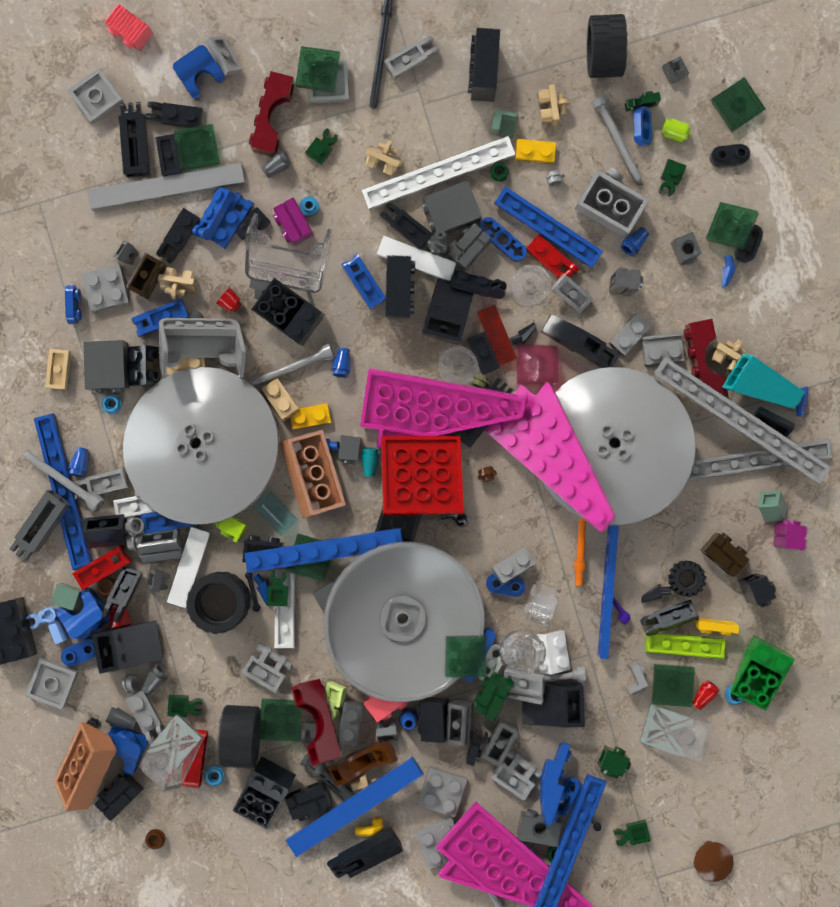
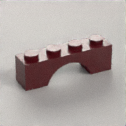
M270 71L269 77L265 78L264 89L266 90L264 96L260 97L259 115L256 114L254 119L255 131L251 133L249 138V145H251L250 147L253 152L270 157L277 153L281 139L279 134L270 126V117L276 107L283 103L291 102L295 87L294 77Z
M713 319L685 325L683 334L689 344L687 353L693 363L691 368L692 375L724 397L729 396L728 390L722 388L726 381L725 376L713 373L705 362L706 348L716 338Z
M311 680L293 686L291 690L296 707L309 712L316 725L315 737L307 746L311 765L316 766L340 758L341 747L336 739V729L330 717V707L326 702L325 689L321 684V680Z

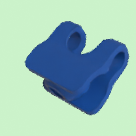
M199 45L173 63L176 75L194 100L201 96L196 86V80L199 75L203 73L210 74L218 83L225 80L222 70L204 45Z
M89 587L80 593L84 607L79 614L76 615L72 610L60 607L56 612L72 639H87L110 621V616L108 619L102 618L106 605L97 593Z
M112 726L110 732L106 734L110 736L113 744L116 746L115 755L120 756L124 760V774L132 777L140 764L148 741L145 735L136 731Z

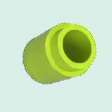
M666 118L661 134L665 135V138L682 143L683 140H688L692 129L688 128V123L673 118L671 120Z

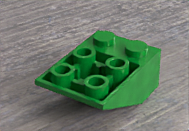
M754 635L744 652L730 693L766 711L795 659L789 652Z

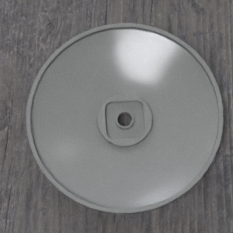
M211 367L189 368L170 374L158 381L141 397L134 407L124 435L123 454L125 467L138 495L159 514L188 524L204 525L218 523L242 513L267 488L278 462L279 431L275 416L268 402L249 382L239 378L236 374ZM200 438L201 446L194 449L192 447L193 440Z
M607 367L582 373L566 382L555 392L616 515L610 526L629 525L646 520L665 509L679 495L693 467L695 437L686 409L667 386L640 371L620 367ZM617 438L620 441V447L616 449L611 448L609 440ZM543 482L550 495L563 508L573 515L588 521Z
M398 542L383 545L366 552L353 561L335 582L329 594L324 614V634L327 648L334 664L343 677L357 689L370 696L394 702H409L428 698L456 682L474 660L484 631L482 598L478 587L468 571L456 559L444 551L430 545L415 542ZM400 614H407L406 622L399 623L397 621V617Z

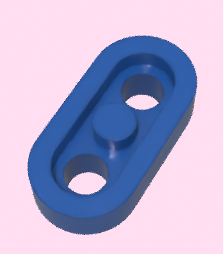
M647 106L636 108L633 114V138L640 147L650 145L652 142L651 111Z
M66 285L65 315L68 324H78L79 320L82 319V312L79 308L81 291L77 289L76 285Z
M494 573L490 574L486 579V586L493 593L518 597L525 591V583L519 577H515L504 585L500 583L498 587L493 586V581L498 580ZM515 583L519 584V589L513 590L512 585Z
M93 638L65 648L61 653L62 662L66 666H75L96 657ZM87 646H90L92 648L91 652H88L86 650ZM69 653L73 654V660L68 658Z
M569 777L563 782L565 798L562 804H558L556 810L559 812L558 815L568 816L572 812L583 785L579 779Z

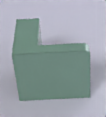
M495 109L490 134L513 138L518 114Z
M781 491L761 492L758 508L766 522L785 520L787 503Z
M65 583L56 584L50 604L74 610L82 589Z

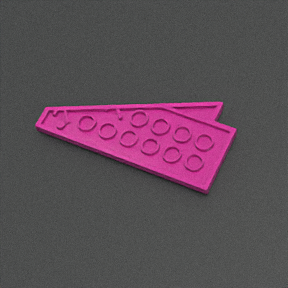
M369 368L360 426L379 430L377 447L381 448V436H438L523 418L526 396Z
M546 382L536 396L525 386L520 385L514 394L526 396L523 418L490 424L484 431L598 530L604 532L616 515L552 385Z
M477 801L436 845V848L449 859L448 863L438 873L439 877L534 907L550 867ZM567 882L557 907L594 906Z

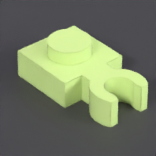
M331 681L327 682L325 699L332 712L331 719L335 720L339 718V708L344 706L347 687Z

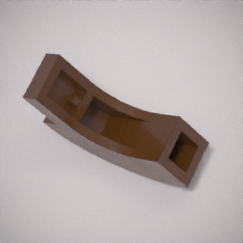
M382 740L348 754L327 768L335 785L349 783L370 769L393 764L398 758L390 741L384 742Z

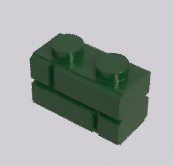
M493 672L490 677L486 676L481 684V687L484 688L483 691H479L474 699V702L477 703L474 711L482 716L484 715L491 721H495L507 700L514 682L506 677L503 678L497 672Z

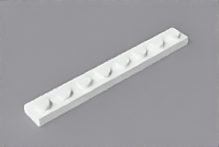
M509 136L363 189L362 193L368 209L371 210L515 156V152Z

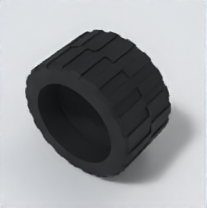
M591 15L587 28L588 75L590 78L622 77L625 73L627 61V24L625 15Z
M226 571L210 573L198 579L191 586L186 600L187 614H189L190 620L197 628L212 634L225 633L235 628L247 616L251 605L249 589L244 584V581L238 578L237 575ZM212 584H224L236 596V610L226 620H214L202 608V594Z
M226 705L223 708L218 735V762L221 767L255 768L261 739V710L258 706Z

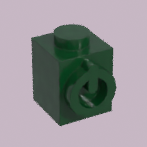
M605 745L597 764L601 768L600 772L618 779L619 776L623 777L624 772H628L631 762H629L630 758L625 750L616 746L613 749Z

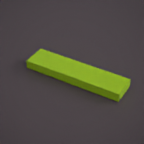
M658 633L652 636L646 635L645 652L725 658L726 639L669 633Z

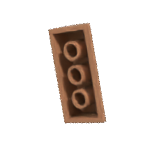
M323 430L287 439L280 443L302 518L346 505Z
M85 722L80 723L54 781L66 811L89 809L109 768V764L116 754V746L113 744L110 736Z

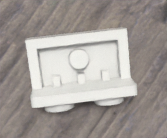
M564 630L546 634H535L534 644L537 651L540 673L552 675L570 670Z

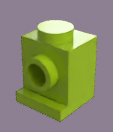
M232 517L216 523L215 526L221 530L220 533L228 538L233 536V541L239 542L248 524L236 517Z

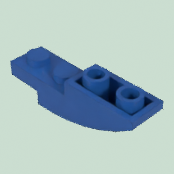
M564 742L559 743L554 760L545 759L542 770L540 808L543 822L547 826L556 823L559 814L556 811L558 804H562L565 798L564 787L557 784L558 781L561 782L565 770L562 769L564 762H568L571 755L570 745Z

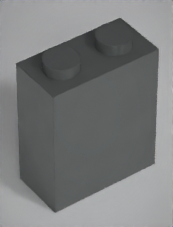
M468 180L425 196L424 203L421 204L424 214L430 217L431 222H428L432 233L443 230L446 234L478 223L482 218Z
M124 340L83 342L85 389L92 391V394H103L104 390H111V393H123V389H129L128 342Z

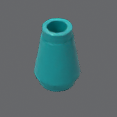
M362 448V453L360 454L364 476L374 477L376 476L380 456L378 448Z

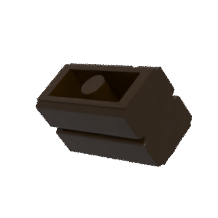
M145 253L141 259L142 262L138 264L126 288L148 300L158 283V275L163 274L167 266L160 260Z
M714 533L700 551L729 576L735 577L750 560L745 556L747 552L740 546L735 547L730 543L732 539L725 533Z

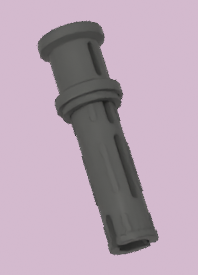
M307 753L299 764L309 769L313 777H319L344 801L352 796L353 790L347 785H335L328 768H326V763L312 766L309 754Z

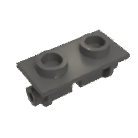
M438 230L435 232L433 240L428 239L427 249L430 250V253L437 256H446V233L443 230Z

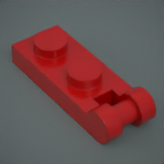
M540 234L526 248L529 254L558 279L563 274L560 271L562 266L567 268L564 274L569 278L573 274L576 275L580 270Z
M123 545L114 548L72 573L82 590L132 562L131 558L126 556ZM115 555H117V557L120 560V562L116 564L113 562L111 558Z

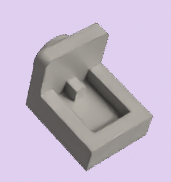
M634 661L629 663L628 666L635 683L625 688L628 693L635 695L643 692L648 684L645 680L647 673L643 665H639Z

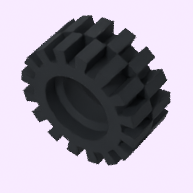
M685 560L675 563L674 567L670 568L668 583L675 593L692 597V595H698L699 591H703L702 587L706 585L704 580L707 578L704 575V569H701L699 564ZM684 571H690L694 575V581L689 586H684L680 582V575Z

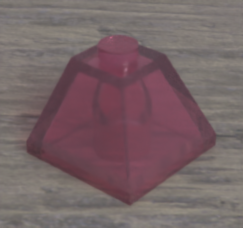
M517 345L516 384H545L549 382L551 385H556L558 383L559 362L557 345Z

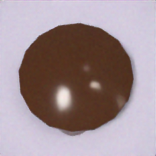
M706 841L697 850L693 866L704 880L718 882L725 879L731 873L733 856L725 845Z

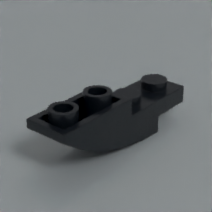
M553 315L549 316L541 330V333L571 352L579 353L601 368L613 367L620 355L607 347V343L596 336Z

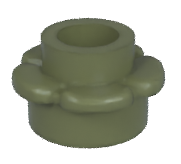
M482 374L473 376L471 384L474 387L486 389L487 386H490L486 376Z

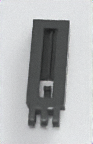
M47 490L14 537L16 540L10 547V550L12 552L17 550L16 555L18 557L23 555L22 560L26 562L34 552L40 551L71 504L54 490ZM36 525L39 531L32 532V536L30 538L28 535Z

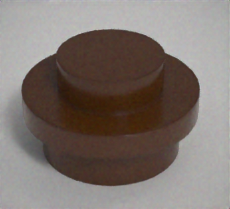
M492 466L480 469L477 477L478 480H483V482H490L495 479L494 476L497 475V472Z
M112 577L101 579L97 584L98 592L102 596L108 597L116 582L115 579Z
M160 829L150 830L145 837L146 845L154 850L160 849L166 840L164 832Z

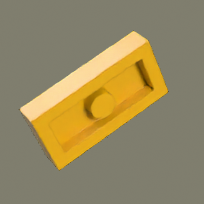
M517 139L515 160L554 164L556 143Z
M328 403L299 408L300 410L290 417L293 430L331 423Z
M699 618L694 623L702 633L711 634L712 631H719L721 635L731 636L732 633L738 634L739 625L732 621Z

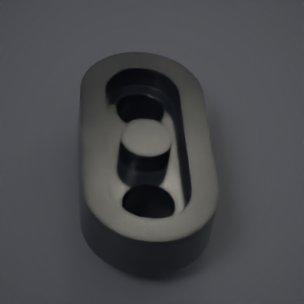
M744 144L718 146L710 154V162L715 167L743 165L750 158V150ZM738 151H742L743 156H739ZM722 153L724 158H720L718 154Z
M750 224L743 229L735 249V258L740 263H748L755 258L763 237V231L760 226ZM748 233H752L754 238H749ZM742 251H746V257L741 254Z

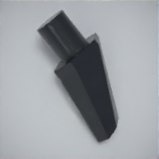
M535 322L518 331V335L510 337L511 344L514 345L521 342L524 345L536 330Z
M661 584L656 585L642 595L641 602L646 603L661 599L662 595L672 594L671 586L662 587Z

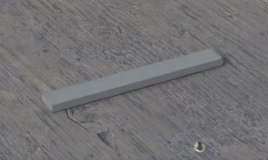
M236 163L87 191L90 208L93 211L217 189L219 187L245 184L242 163Z
M830 439L797 444L819 460L833 458ZM766 449L694 460L687 481L775 468L789 464Z

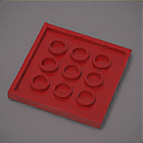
M381 436L383 515H460L464 513L460 436Z

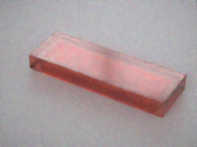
M495 304L477 311L478 318L483 330L486 332L499 365L501 366L516 360L517 356Z

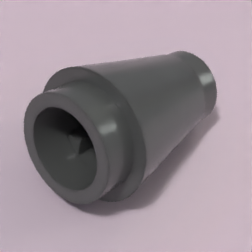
M282 150L280 153L277 152L265 164L262 170L269 178L288 169L292 162Z
M158 664L151 667L141 688L142 691L151 695L168 679V670Z
M112 707L105 722L109 723V726L132 731L136 719L120 708Z

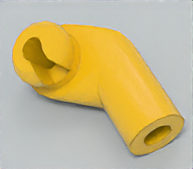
M374 817L370 826H356L355 835L360 837L374 836L383 829L382 818Z

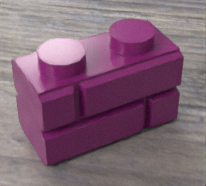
M294 197L273 208L276 213L273 215V218L278 226L282 224L285 230L282 234L287 243L292 242L293 246H296L314 235Z
M783 520L782 524H775L774 534L776 536H774L773 543L775 547L795 550L806 549L805 537H807V527L801 526L800 521Z

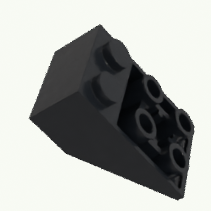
M273 278L251 309L301 346L306 343L326 315L276 278Z
M437 278L422 335L460 345L473 293L451 288L450 281Z
M157 620L98 631L92 634L99 674L164 659Z
M545 683L542 705L522 701V724L553 727H585L584 686L581 683Z
M261 756L232 811L268 829L296 774Z

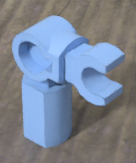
M52 606L45 608L38 614L28 615L26 619H35V624L30 626V629L40 627L41 624L49 623L48 628L54 644L68 640L63 624L59 621L56 613L59 608Z

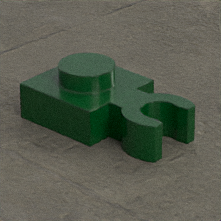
M653 91L643 93L640 98L626 100V103H624L625 111H632L642 106H647L648 108L657 106L661 101L660 92L653 93Z
M328 128L324 130L322 140L316 137L305 151V154L320 166L333 151L330 145L335 144L338 140L336 134L331 139L327 138V135L330 133Z
M668 159L660 177L665 182L659 187V193H662L664 187H667L670 190L668 196L671 197L675 191L674 184H680L687 165Z
M273 571L271 573V580L274 582V585H268L267 606H288L289 586H283L287 574L282 572V578L277 579L275 577L276 571Z
M169 695L167 716L187 717L188 712H192L194 715H201L202 709H196L194 706L197 704L202 705L203 699L196 698L189 701V695Z
M645 819L626 824L627 830L620 828L613 830L614 835H622L620 840H616L617 846H622L629 840L631 846L651 841Z

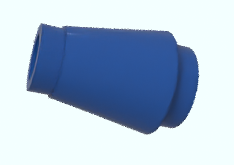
M640 227L639 230L623 240L622 250L629 256L638 254L649 236V232L645 228Z
M338 348L331 368L333 376L347 378L348 373H351L349 349Z
M77 447L68 467L70 475L85 477V473H88V449Z
M408 709L400 714L399 722L403 728L411 730L417 726L419 717L415 711ZM411 720L413 723L406 724V721Z

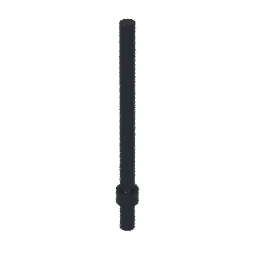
M385 0L381 8L382 21L369 104L370 108H377L389 20L393 13L392 0Z

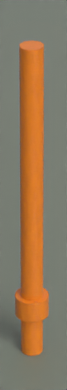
M579 518L577 557L576 561H574V570H576L575 585L577 586L583 585V572L586 570L584 556L587 521Z

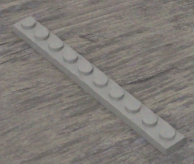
M664 358L654 372V376L817 484L822 482L830 470V466L669 359Z

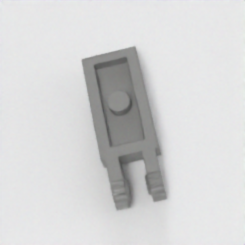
M428 36L419 42L416 41L384 61L394 80L440 52L438 46L426 52L422 49L433 43L434 39L432 36Z
M125 468L73 482L79 487L86 485L87 492L90 495H101L129 488ZM76 494L74 495L75 499L81 498Z
M141 690L125 700L151 746L156 740L151 730L156 728L158 735H160L164 728L148 694Z

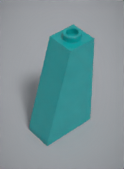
M749 354L741 355L722 386L725 390L793 409L801 402L802 396L805 393L754 355Z

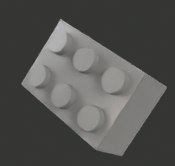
M597 170L575 210L619 236L626 238L649 199Z

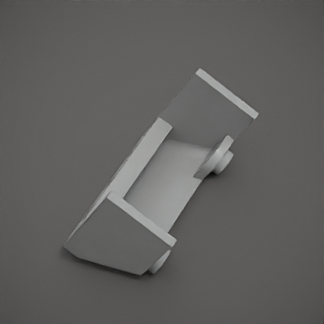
M164 318L159 321V357L162 378H166L167 367L177 366L180 363V358H219L220 363L225 367H237L239 378L244 377L246 349L240 325L236 320Z

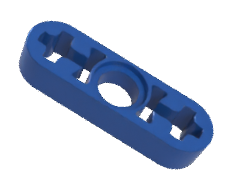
M486 217L481 220L479 227L490 237L493 235V232L489 229L485 231L484 223L487 225L491 223V228L495 232L497 229L500 230L491 240L493 245L514 262H520L525 258L527 249L518 239L493 218ZM506 235L508 243L505 245L499 244L497 241L498 236ZM511 241L514 242V244L512 245L514 249L518 250L520 248L522 250V256L517 255L515 257L513 255L514 250L512 248H510L509 251L506 250V248L510 246Z

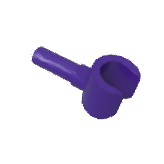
M613 598V605L621 613L617 619L623 624H627L631 618L629 613Z

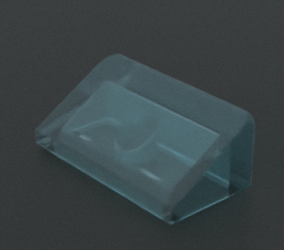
M271 491L254 507L280 536L298 520Z

